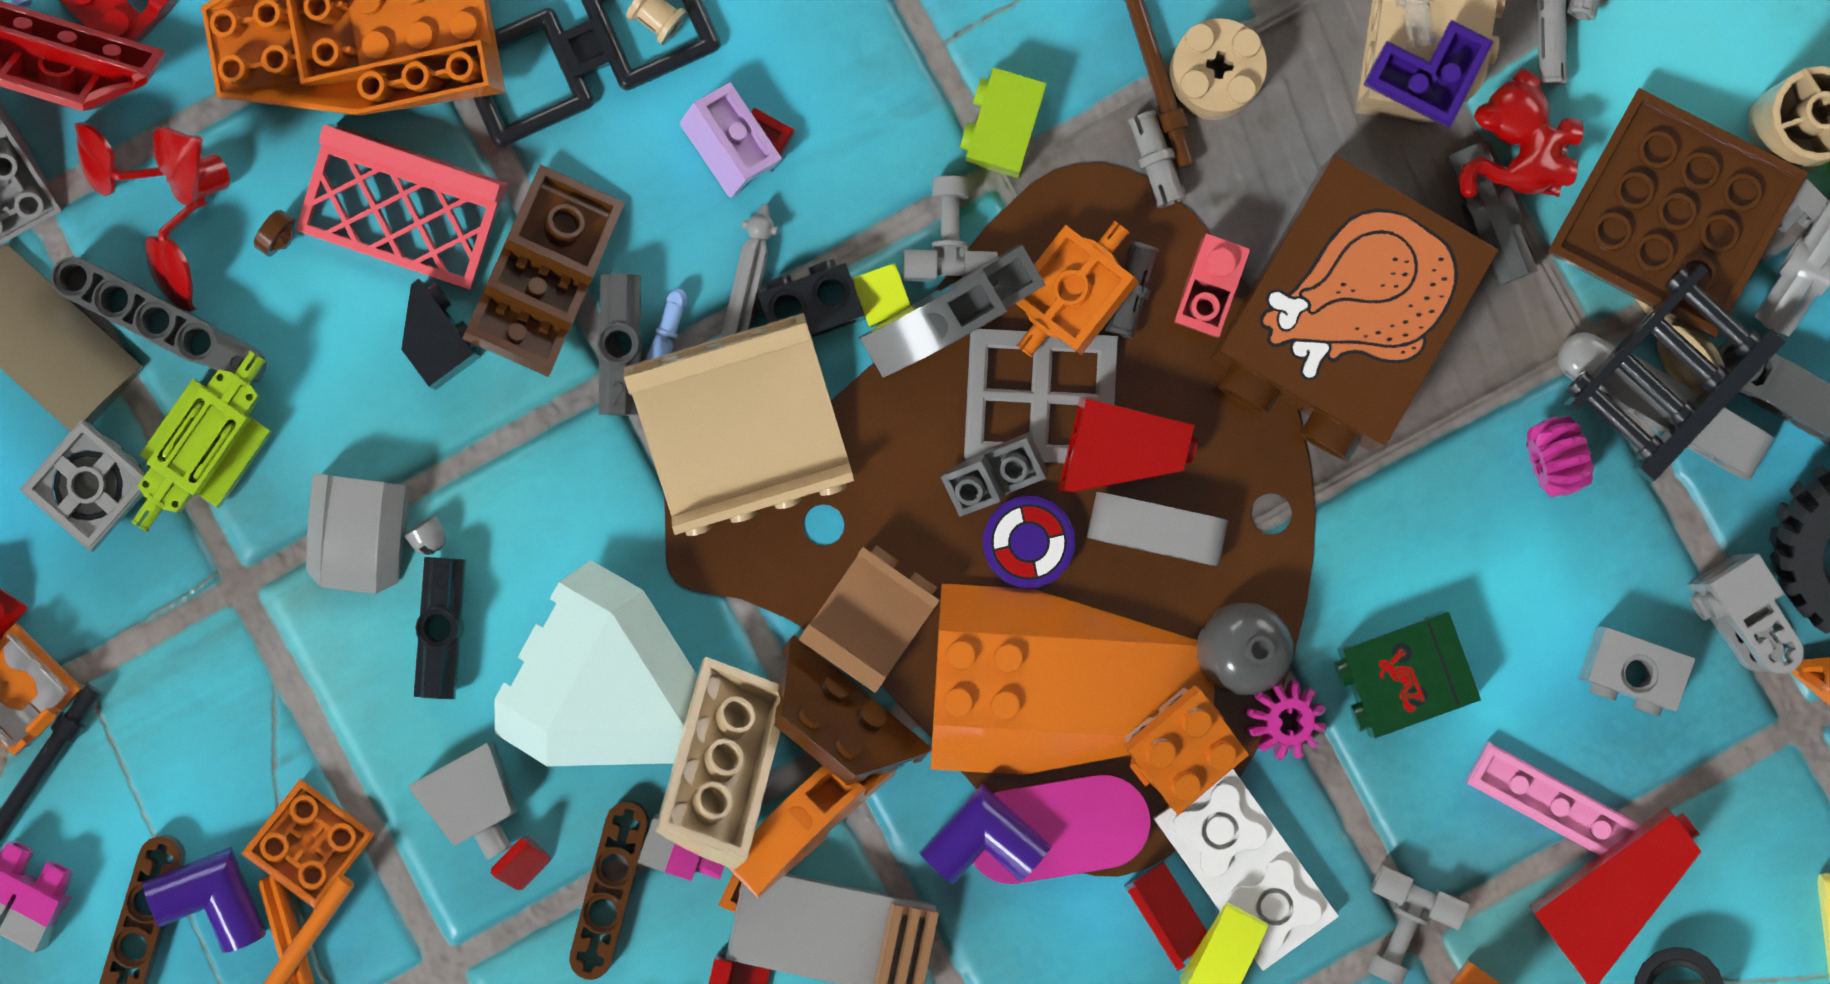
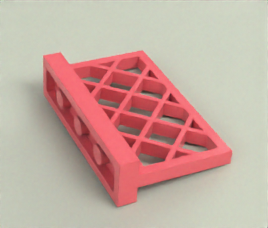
M336 124L323 125L318 143H321V147L295 231L469 290L473 289L500 201L504 200L509 183ZM331 155L347 160L355 176V179L335 189L326 174ZM358 164L373 170L362 174ZM382 172L391 175L399 194L378 204L366 180ZM401 179L415 183L416 185L406 189ZM323 184L327 193L318 197ZM359 184L371 208L349 219L337 194ZM426 187L435 190L443 208L421 219L410 194ZM445 194L460 200L450 204ZM330 198L342 223L328 230L311 225L315 206ZM403 199L415 223L393 233L381 209ZM467 202L485 207L480 227L465 234L453 209ZM374 213L386 237L370 245L361 242L352 224ZM446 213L458 238L436 248L424 224ZM345 228L350 237L335 232ZM418 228L429 253L414 260L404 256L396 238ZM477 235L474 248H472L468 239ZM389 242L393 252L379 247ZM462 243L470 259L465 276L448 271L439 253ZM433 257L437 267L423 263V261Z

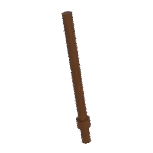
M1125 0L1161 113L1157 117L1163 135H1168L1171 148L1176 156L1175 160L1178 169L1191 166L1196 162L1185 130L1189 127L1184 109L1178 108L1144 0Z

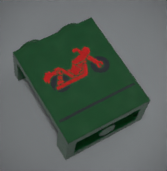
M1448 611L1424 617V620L1362 643L1337 649L1340 660L1334 661L1338 678L1344 688L1351 687L1356 700L1355 704L1350 705L1353 719L1360 732L1366 730L1369 737L1378 738L1481 700Z

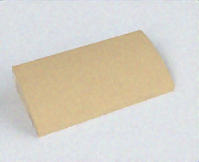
M708 657L702 660L655 831L701 857L734 870L747 860L780 735V730L774 726L776 707L780 703L778 683Z

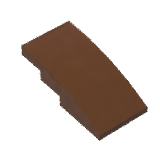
M540 164L462 339L549 377L625 202Z

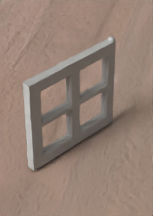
M980 327L971 332L964 447L965 460L1003 443L984 441L986 401L1031 403L1029 432L1043 461L1046 463H1064L1068 445L1048 444L1050 404L1078 405L1080 399L1088 398L1114 405L1118 336L1097 335L1084 351V353H1097L1095 394L1051 392L1053 351H1076L1065 342L1053 339L1050 336L1044 340L1033 354L1031 391L986 388L988 348L1019 349L1016 345L1028 331L981 329Z

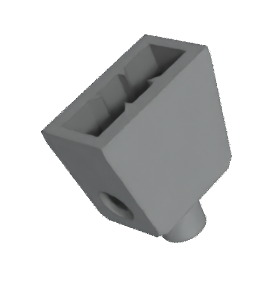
M494 741L478 747L408 786L413 795L454 846L474 836L487 860L512 847L499 822L518 811Z

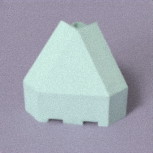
M590 560L557 584L550 597L552 601L556 602L554 609L544 627L538 624L534 626L517 657L524 661L514 682L512 685L503 683L494 699L495 735L546 766L674 763L698 676L644 590Z

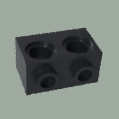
M834 259L809 267V276L792 281L791 275L770 280L764 283L766 291L757 293L768 324L779 321L775 315V308L782 299L793 298L801 304L800 314L804 313L811 338L865 320L846 263L836 266ZM827 283L840 284L845 290V298L837 306L829 307L822 304L819 300L820 289Z

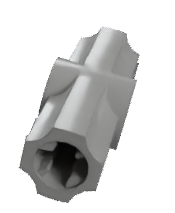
M1830 200L1815 219L1805 238L1800 237L1794 244L1778 273H1780V276L1755 312V318L1778 334H1784L1789 337L1793 330L1796 329L1803 315L1806 314L1817 295L1821 296L1830 285Z

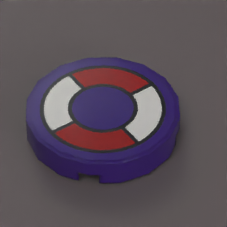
M1038 496L1017 497L1003 503L989 517L983 533V553L990 569L1004 582L1020 588L1042 587L1057 580L1069 567L1075 551V535L1068 516L1054 502Z

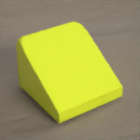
M890 264L852 278L869 328L887 321L911 306L896 264Z

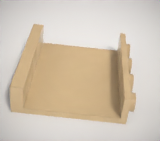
M804 313L624 367V380L629 395L633 396L672 516L674 535L683 532L687 536L700 535L711 530L713 523L730 519L732 523L746 521L755 517L757 510L775 505L776 509L789 508L799 504L803 496L819 492L821 496L832 495L844 490L847 487L846 483L854 481L852 469Z

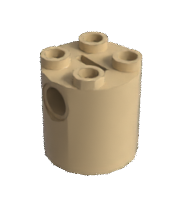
M1825 66L1804 68L1762 93L1756 103L1751 106L1748 113L1750 143L1805 171H1810L1817 166L1829 162L1830 68Z

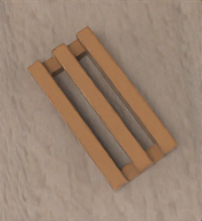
M890 903L873 984L888 983L902 915L908 916L894 984H906L920 918L923 921L910 984L925 983L939 916L938 912Z

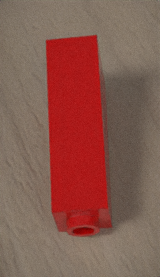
M1664 808L1635 831H1632L1610 847L1607 852L1596 857L1530 905L1535 916L1587 984H1599L1702 852L1693 841L1700 834L1683 812L1675 817L1669 809Z

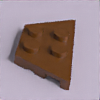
M793 635L782 651V655L786 656L785 670L779 678L778 694L780 696V703L776 707L774 726L847 786L865 780L870 774L881 775L891 772L897 765L913 760L914 764L921 762L931 751V746L814 650L798 640L797 636Z

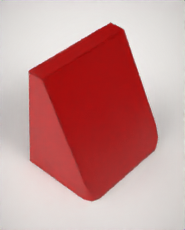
M529 835L523 836L490 869V873L496 879L520 891L550 862L551 858Z

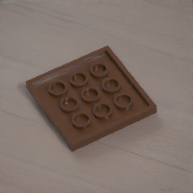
M1638 88L1549 247L1548 254L1653 308L1669 292L1664 285L1678 269L1685 266L1689 270L1692 266L1702 264L1709 271L1699 280L1697 285L1730 314L1809 172ZM1684 298L1668 313V316L1715 340L1720 332Z

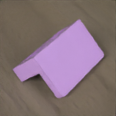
M731 82L694 102L680 121L682 129L729 198L739 194L749 181L777 166L782 160Z

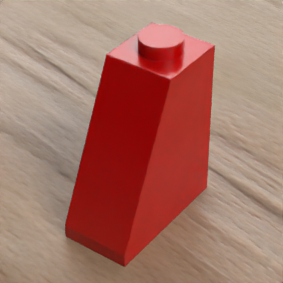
M1088 398L1080 399L1057 490L1076 492L1184 471L1185 464L1193 462L1197 450L1198 437L1192 436L1195 425Z

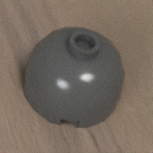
M1232 603L1217 609L1211 615L1213 617L1207 621L1205 628L1201 629L1197 639L1198 661L1203 674L1222 690L1235 695H1256L1273 688L1286 676L1293 660V640L1288 626L1274 611L1257 603Z

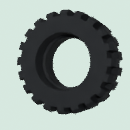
M1822 464L1810 471L1814 477L1812 481L1804 486L1798 480L1789 490L1794 496L1789 505L1784 502L1780 503L1775 513L1780 521L1779 526L1771 527L1769 542L1774 547V552L1770 554L1772 568L1778 575L1777 581L1784 593L1804 618L1807 617L1814 627L1827 634L1830 632V577L1823 565V555L1830 537V470H1827Z

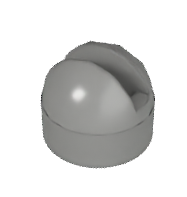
M436 515L421 522L404 535L411 547L424 555L434 554L435 551L441 550L446 540L445 530Z

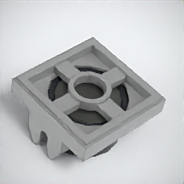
M81 419L21 487L20 491L85 548L94 552L143 496L138 488V484L146 472L140 468L141 465L135 457L122 451L123 447L120 444L105 437L89 422Z

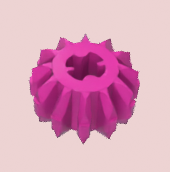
M1570 416L1549 418L1528 429V440L1526 443L1530 456L1528 460L1532 464L1533 474L1536 475L1539 486L1550 497L1570 495L1581 491V488L1591 485L1594 470L1590 457L1592 453L1588 449L1587 438L1582 435L1581 427Z
M1290 680L1285 692L1280 683L1271 688V698L1263 692L1254 695L1256 700L1263 706L1261 710L1255 708L1247 709V716L1259 719V723L1251 725L1247 730L1251 736L1263 735L1258 742V749L1266 752L1274 746V757L1283 760L1287 755L1288 749L1293 757L1297 759L1302 758L1304 752L1302 742L1313 749L1318 747L1319 743L1311 736L1313 730L1325 732L1327 725L1314 721V717L1322 715L1326 708L1323 704L1310 705L1316 695L1313 689L1307 688L1300 693L1299 682ZM1282 711L1291 714L1290 718L1294 722L1292 728L1288 729L1282 726L1283 722L1279 718Z

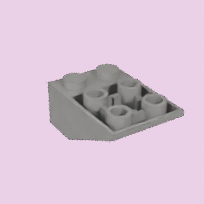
M0 100L1 245L61 212L62 208L12 116Z

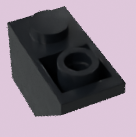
M417 279L410 287L401 350L430 388L437 390L479 359L480 355L474 349V344L462 339L468 325L464 320L456 324L448 314L446 309L452 306V304L436 283L428 287L425 282Z

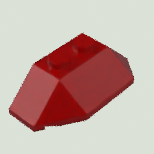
M0 1L1 87L80 111H87L102 107L146 85L165 59V50Z

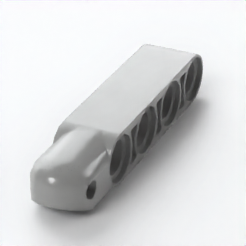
M1576 333L1566 338L1561 344L1558 351V364L1561 371L1574 381L1585 370L1592 374L1616 347L1591 333ZM1635 356L1682 401L1688 399L1693 403L1701 395L1694 389ZM1619 368L1599 387L1623 411L1664 434L1673 425L1668 420L1670 415ZM1723 408L1687 448L1731 474L1750 481L1774 438L1759 427Z

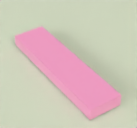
M1487 741L1465 780V783L1600 856L1641 826L1639 823Z

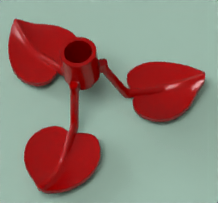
M75 123L79 162L86 180L96 192L103 196L113 194L115 192V180L166 176L167 183L170 185L175 198L181 204L186 205L185 208L158 231V237L155 235L147 237L145 251L149 271L161 292L171 302L186 311L193 312L198 310L192 302L193 285L188 261L180 247L170 239V233L197 208L206 205V196L229 187L230 177L224 161L214 153L201 158L202 137L187 135L169 127H162L153 134V150L158 168L121 171L114 167V152L106 138L96 128L87 123Z

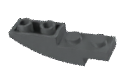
M1020 243L941 291L938 289L863 334L859 339L884 378L984 326L1006 313L1007 308L1044 287L1046 284Z

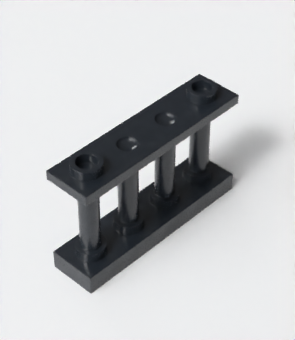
M1702 264L1692 266L1689 270L1685 266L1678 269L1665 283L1664 287L1669 292L1592 374L1586 370L1583 371L1566 389L1571 396L1564 405L1569 410L1577 411L1586 402L1638 450L1636 455L1640 460L1632 468L1647 481L1655 482L1786 343L1773 329H1764L1759 333L1755 330L1747 331L1699 287L1697 283L1709 271ZM1683 298L1736 346L1733 351L1738 356L1726 368L1722 365L1716 367L1664 319ZM1650 333L1703 380L1701 386L1705 391L1693 403L1688 399L1682 401L1631 354ZM1617 368L1624 372L1670 415L1668 420L1673 425L1661 438L1656 434L1650 436L1599 389Z

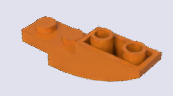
M822 766L779 805L754 831L747 860L735 870L729 869L759 898L822 844L830 830L895 775L897 767L893 771L881 775L870 774L865 780L847 786L832 772Z

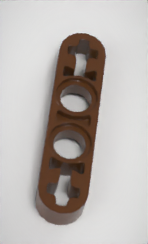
M625 800L617 803L609 810L605 819L569 958L574 973L586 980H594L603 976L609 970L614 959L639 865L638 860L649 827L647 810L635 801ZM627 809L633 810V819L640 821L639 829L632 828L626 840V844H636L634 852L623 846L607 845L609 837L615 841L619 840L622 826L615 822L616 815H624ZM619 854L627 860L629 866L628 873L623 879L611 880L604 874L602 865L608 855ZM606 899L614 904L617 912L613 923L609 925L595 923L590 914L591 906L595 901ZM585 927L596 934H611L610 942L602 938L597 949V955L604 958V963H597L592 970L586 969V960L579 958V952H586L590 948L593 939L591 935H583Z
M161 835L149 839L142 845L99 984H118L122 981L126 969H116L117 963L125 968H140V974L133 972L128 975L126 984H148L165 926L159 928L153 915L141 912L136 901L139 892L143 889L142 882L147 881L143 879L144 873L152 875L156 871L158 860L151 857L152 850L161 849L164 844L167 846L166 854L173 857L172 863L164 864L161 867L159 876L184 866L186 855L184 846L173 836ZM131 933L141 935L146 941L147 951L141 959H132L124 952L123 941Z

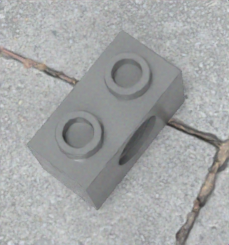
M1596 627L1578 679L1591 684L1589 692L1613 701H1616L1618 693L1635 699L1633 708L1660 717L1662 709L1678 711L1695 658L1608 627ZM1637 660L1642 664L1645 674L1642 682L1633 687L1626 680L1625 670L1629 663Z

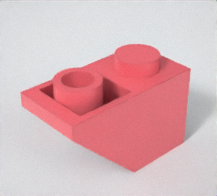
M1206 233L1201 239L1188 275L1174 323L1219 338L1250 249Z

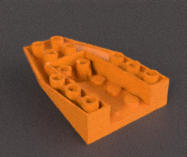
M211 0L201 6L216 95L220 99L351 115H366L506 93L489 0Z

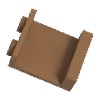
M877 545L872 552L862 547L857 554V558L811 624L807 626L798 639L874 693L877 692L940 601L933 596L938 587L916 572L912 574L910 579L894 569L899 560Z

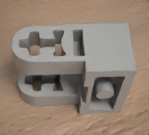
M1759 554L1733 555L1687 584L1694 594L1689 597L1694 610L1704 621L1708 619L1711 621L1744 668L1756 672L1786 674L1794 671L1800 665L1804 653L1802 643L1775 602L1777 598L1784 595V592ZM1774 623H1775V624L1777 625V627H1778L1777 630H1774L1773 627H1772V626L1774 625ZM1736 633L1740 636V639H1739V640L1737 639V637H1736V635H1735ZM1787 643L1789 649L1784 653L1783 644ZM1751 653L1755 659H1751L1749 654ZM1783 655L1787 660L1785 663L1781 662L1783 659Z

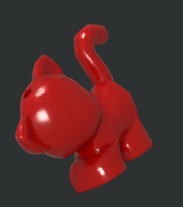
M1520 69L1510 82L1502 85L1490 96L1488 103L1479 106L1473 116L1478 125L1485 130L1493 131L1494 135L1502 142L1520 146L1519 154L1507 167L1500 166L1484 157H1478L1464 163L1458 181L1461 195L1466 198L1474 197L1478 193L1477 176L1480 175L1493 183L1506 185L1517 193L1531 195L1540 193L1553 195L1557 198L1560 196L1562 185L1570 186L1575 182L1578 162L1566 156L1569 144L1579 145L1584 134L1583 121L1570 117L1563 119L1555 128L1550 125V102L1541 90V81L1531 71Z

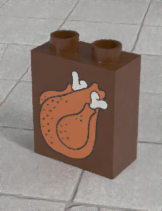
M1334 154L1320 168L1210 358L1228 369L1218 387L1236 401L1265 415L1269 413L1277 398L1310 416L1301 430L1300 436L1322 451L1345 462L1350 461L1358 445L1368 451L1383 448L1387 445L1496 256L1498 249Z

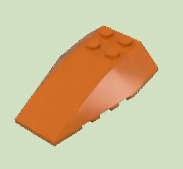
M941 583L930 769L1026 775L1127 756L1130 754L1123 746L1127 743L1123 738L1148 717L1154 718L1158 716L1157 714L1160 713L1158 711L1159 708L1183 687L1189 690L1196 685L1207 699H1210L1214 704L1215 683L1210 681L1202 672L1197 658V640L1036 589Z

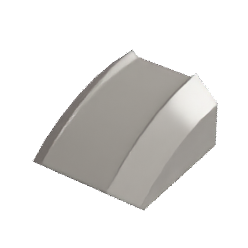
M313 474L308 517L306 561L307 572L320 587L377 594L399 582L411 486Z

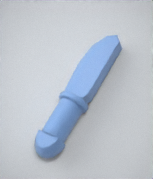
M674 289L667 295L659 328L655 330L657 334L654 337L646 360L672 352L674 346L673 339L678 337V334H676L684 308L687 307L688 303L687 295L682 289Z

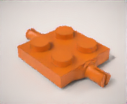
M1114 220L1113 224L1097 243L1094 240L1081 237L1067 225L1062 228L1034 264L1046 285L1015 303L1026 312L1029 320L1033 323L1029 331L1016 345L1019 349L1032 358L1044 340L1050 336L1053 339L1065 342L1080 355L1084 353L1139 283L1133 275L1119 265L1113 255L1117 247L1129 235L1130 232Z

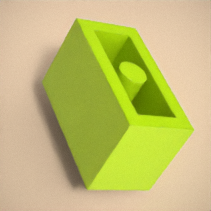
M994 67L990 79L981 77L973 101L974 105L981 106L977 122L975 124L967 121L960 144V149L967 150L965 163L1019 178L1047 83Z

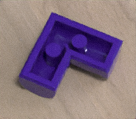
M1453 20L1449 21L1429 62L1386 41L1363 85L1450 128L1494 41Z
M981 783L920 850L919 854L931 867L953 885L985 850L1015 878L1022 881L1050 851L1051 845Z
M232 847L142 882L147 903L159 928L205 910L223 953L246 947L266 935L265 928Z

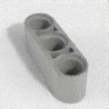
M1096 492L1087 538L1219 566L1228 520Z

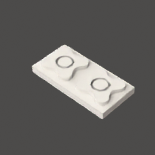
M1234 769L1181 814L1177 815L1168 806L1153 817L1219 911H1221L1227 901L1268 923L1266 933L1254 956V960L1262 971L1339 917Z

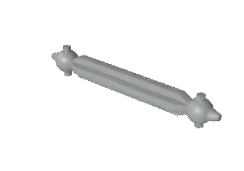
M762 204L756 215L742 222V229H747L750 238L741 249L721 338L752 328L759 298L757 293H760L769 255L766 240L772 235L779 234V226H775L770 218L769 205Z

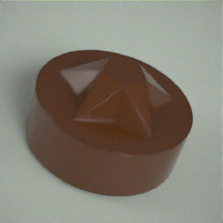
M283 210L274 211L258 230L254 238V247L268 257L274 255L278 250L286 249L293 240L292 231L296 220Z

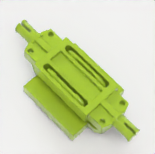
M249 351L235 374L218 369L207 387L195 379L191 380L140 453V456L147 460L146 464L150 468L138 484V488L147 500L134 519L131 520L134 525L139 526L145 532H149L150 527L162 510L181 513L185 505L194 496L198 495L216 508H221L273 433L250 417L256 403L261 398L250 383L267 361Z

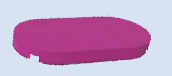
M1108 774L1091 775L997 791L994 794L1049 843L1051 849L1035 869L1022 881L1015 878L986 850L973 864L989 879L1004 884H1020L1115 868L1132 860L1144 847L1150 831L1149 809L1144 797L1132 784Z

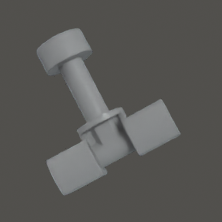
M938 176L932 178V198L941 200V241L932 242V250H904L903 281L935 282L937 275L965 277L998 257L997 252L969 251V243L959 241L960 200L969 198V178L962 176Z
M1380 865L1370 891L1396 902L1393 911L1400 914L1401 917L1384 956L1374 954L1367 972L1392 984H1403L1409 969L1402 966L1401 962L1418 924L1420 923L1428 927L1432 918L1459 930L1470 904L1440 890H1436L1435 894L1412 884L1414 879L1384 865Z

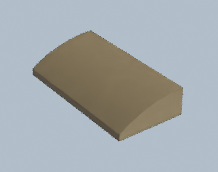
M5 243L0 247V369L70 432L81 419L86 420L92 425L144 366L76 304L55 291L52 283L14 248Z

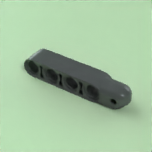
M72 256L59 260L53 267L51 282L55 291L60 295L185 360L209 366L217 371L220 369L234 374L249 351H252L266 361L263 354L253 346L94 263ZM84 268L87 275L86 284L82 289L73 291L70 287V276L75 270ZM124 289L128 294L127 306L122 311L115 313L110 305L111 297L116 291ZM160 310H165L169 315V325L164 332L155 334L151 328L152 317ZM206 331L211 339L210 348L206 353L196 355L192 349L193 338L196 334ZM267 362L264 363L252 382H260L266 371Z
M1731 341L1721 344L1717 349L1724 363V368L1738 356L1733 351L1736 346ZM1774 354L1739 392L1748 396L1751 401L1830 446V383L1795 363Z

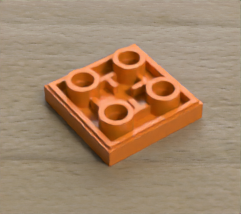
M299 779L241 854L315 909L338 875L345 876L373 840L375 833L302 779Z

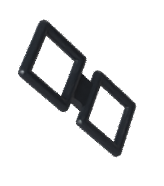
M581 0L589 20L566 31L563 30L556 12L548 7L496 29L495 36L498 49L543 29L573 96L506 126L492 95L473 98L493 144L497 147H505L590 109L594 105V96L585 76L609 65L620 88L630 91L717 52L721 42L703 1L682 0L699 37L698 40L633 69L602 2L607 0Z

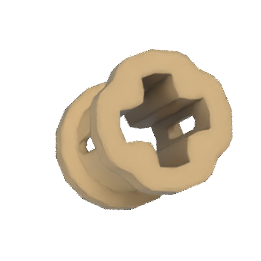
M634 0L627 10L626 17L630 21L637 19L657 35V41L661 45H665L682 26L688 12L683 8L675 9L665 0Z

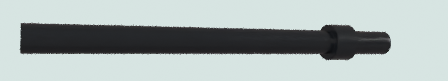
M86 684L68 711L61 712L50 727L53 733L0 808V841L69 742L74 743L85 728L82 722L102 695L101 691L94 686Z

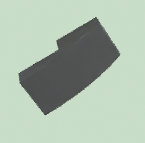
M1027 432L963 461L943 472L940 478L959 517L1001 502L1003 496L1007 493L1046 479L1049 471L1030 432Z

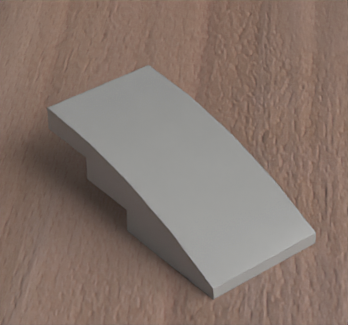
M792 874L784 875L759 898L742 883L726 959L838 984H873L890 903L936 911V906L927 902L888 896L881 892L838 885L831 881ZM905 915L901 916L887 984H894L901 945L908 916ZM921 918L918 923L906 984H910L923 921Z

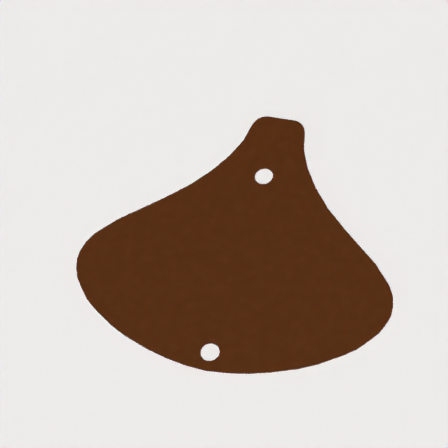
M1101 162L1074 164L1053 170L1032 182L985 226L970 245L969 251L997 252L998 256L1021 243L1033 264H1035L1065 225L1081 237L1098 243L1114 220L1130 232L1113 253L1122 268H1125L1131 241L1144 243L1160 250L1148 289L1151 290L1149 300H1144L1134 338L1118 336L1114 405L1195 425L1192 436L1198 437L1197 450L1191 464L1186 463L1184 471L1076 492H1064L1057 490L1064 463L1044 462L1049 471L1046 479L1005 494L1001 502L959 517L940 476L943 472L965 461L964 447L970 334L939 351L884 378L873 363L831 400L854 477V481L846 483L847 487L841 492L827 496H821L819 492L801 497L802 501L799 504L785 509H776L775 505L757 510L755 517L742 522L732 523L730 519L712 524L713 528L696 536H687L685 532L674 535L672 516L664 497L667 569L672 578L682 587L697 592L742 599L787 618L803 629H806L811 624L857 558V554L862 547L872 552L876 545L899 560L894 569L910 579L912 574L916 572L938 587L933 593V596L938 600L941 598V583L1020 588L1004 582L990 569L983 553V533L989 517L1003 503L1017 497L1038 496L1054 502L1068 516L1074 530L1075 551L1069 567L1057 580L1042 587L1026 589H1036L1195 640L1198 639L1201 629L1205 628L1207 621L1213 617L1211 615L1217 609L1232 603H1257L1277 613L1288 626L1293 640L1294 657L1308 598L1313 563L1315 527L1311 468L1305 439L1300 436L1302 430L1300 416L1296 408L1279 398L1276 399L1267 415L1259 413L1236 401L1218 387L1228 369L1210 358L1250 291L1242 277H1240L1219 338L1174 323L1201 239L1206 233L1211 235L1196 215L1177 200H1175L1176 203L1173 205L1158 208L1149 179L1138 173ZM946 276L935 291L938 289L941 291L963 277ZM1014 304L1006 309V313L985 324L981 329L1029 331L1033 323L1029 320L1026 312ZM1106 323V325L1103 327V329H1102V330L1099 332V334H1098V335L1117 336V335H1114V334H1111V333H1108V332L1105 331V327L1107 326V323ZM988 348L986 388L1031 391L1033 357L1031 358L1021 349ZM1053 351L1051 392L1095 394L1097 353H1083L1080 355L1078 352ZM986 401L984 441L1006 442L1029 432L1031 403ZM1050 404L1048 444H1069L1078 405ZM1096 492L1228 520L1219 566L1087 538ZM1269 493L1278 494L1285 498L1292 512L1291 522L1287 528L1273 535L1264 534L1256 529L1250 515L1255 500ZM819 505L834 507L840 512L844 521L843 534L839 540L827 546L816 545L809 541L803 529L804 517L809 510ZM940 601L881 685L931 738L934 718ZM1288 672L1279 682L1282 687H1284ZM1215 684L1214 705L1225 718V723L1249 754V756L1233 768L1240 778L1256 753L1258 742L1263 736H1251L1248 734L1247 729L1251 725L1259 723V719L1247 716V709L1255 708L1261 710L1263 705L1256 700L1254 695L1230 694ZM1270 689L1263 691L1269 698L1272 697ZM1130 755L1026 775L961 771L976 789L983 783L993 793L1001 790L1098 774L1114 775L1132 784L1144 797L1150 813V831L1144 847L1132 860L1121 866L1086 872L1084 874L1120 877L1144 870L1165 860L1176 851L1153 819L1154 816L1169 805L1150 783L1147 786L1143 785L1130 768L1132 758Z

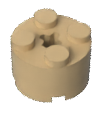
M1221 18L1203 21L1192 26L1186 32L1172 56L1169 67V80L1173 93L1181 104L1197 117L1207 120L1230 118L1244 110L1261 89L1267 71L1266 54L1258 34L1245 25L1234 20ZM1213 61L1221 62L1222 68L1228 70L1225 71L1221 79L1214 78V70L1206 68L1211 67Z

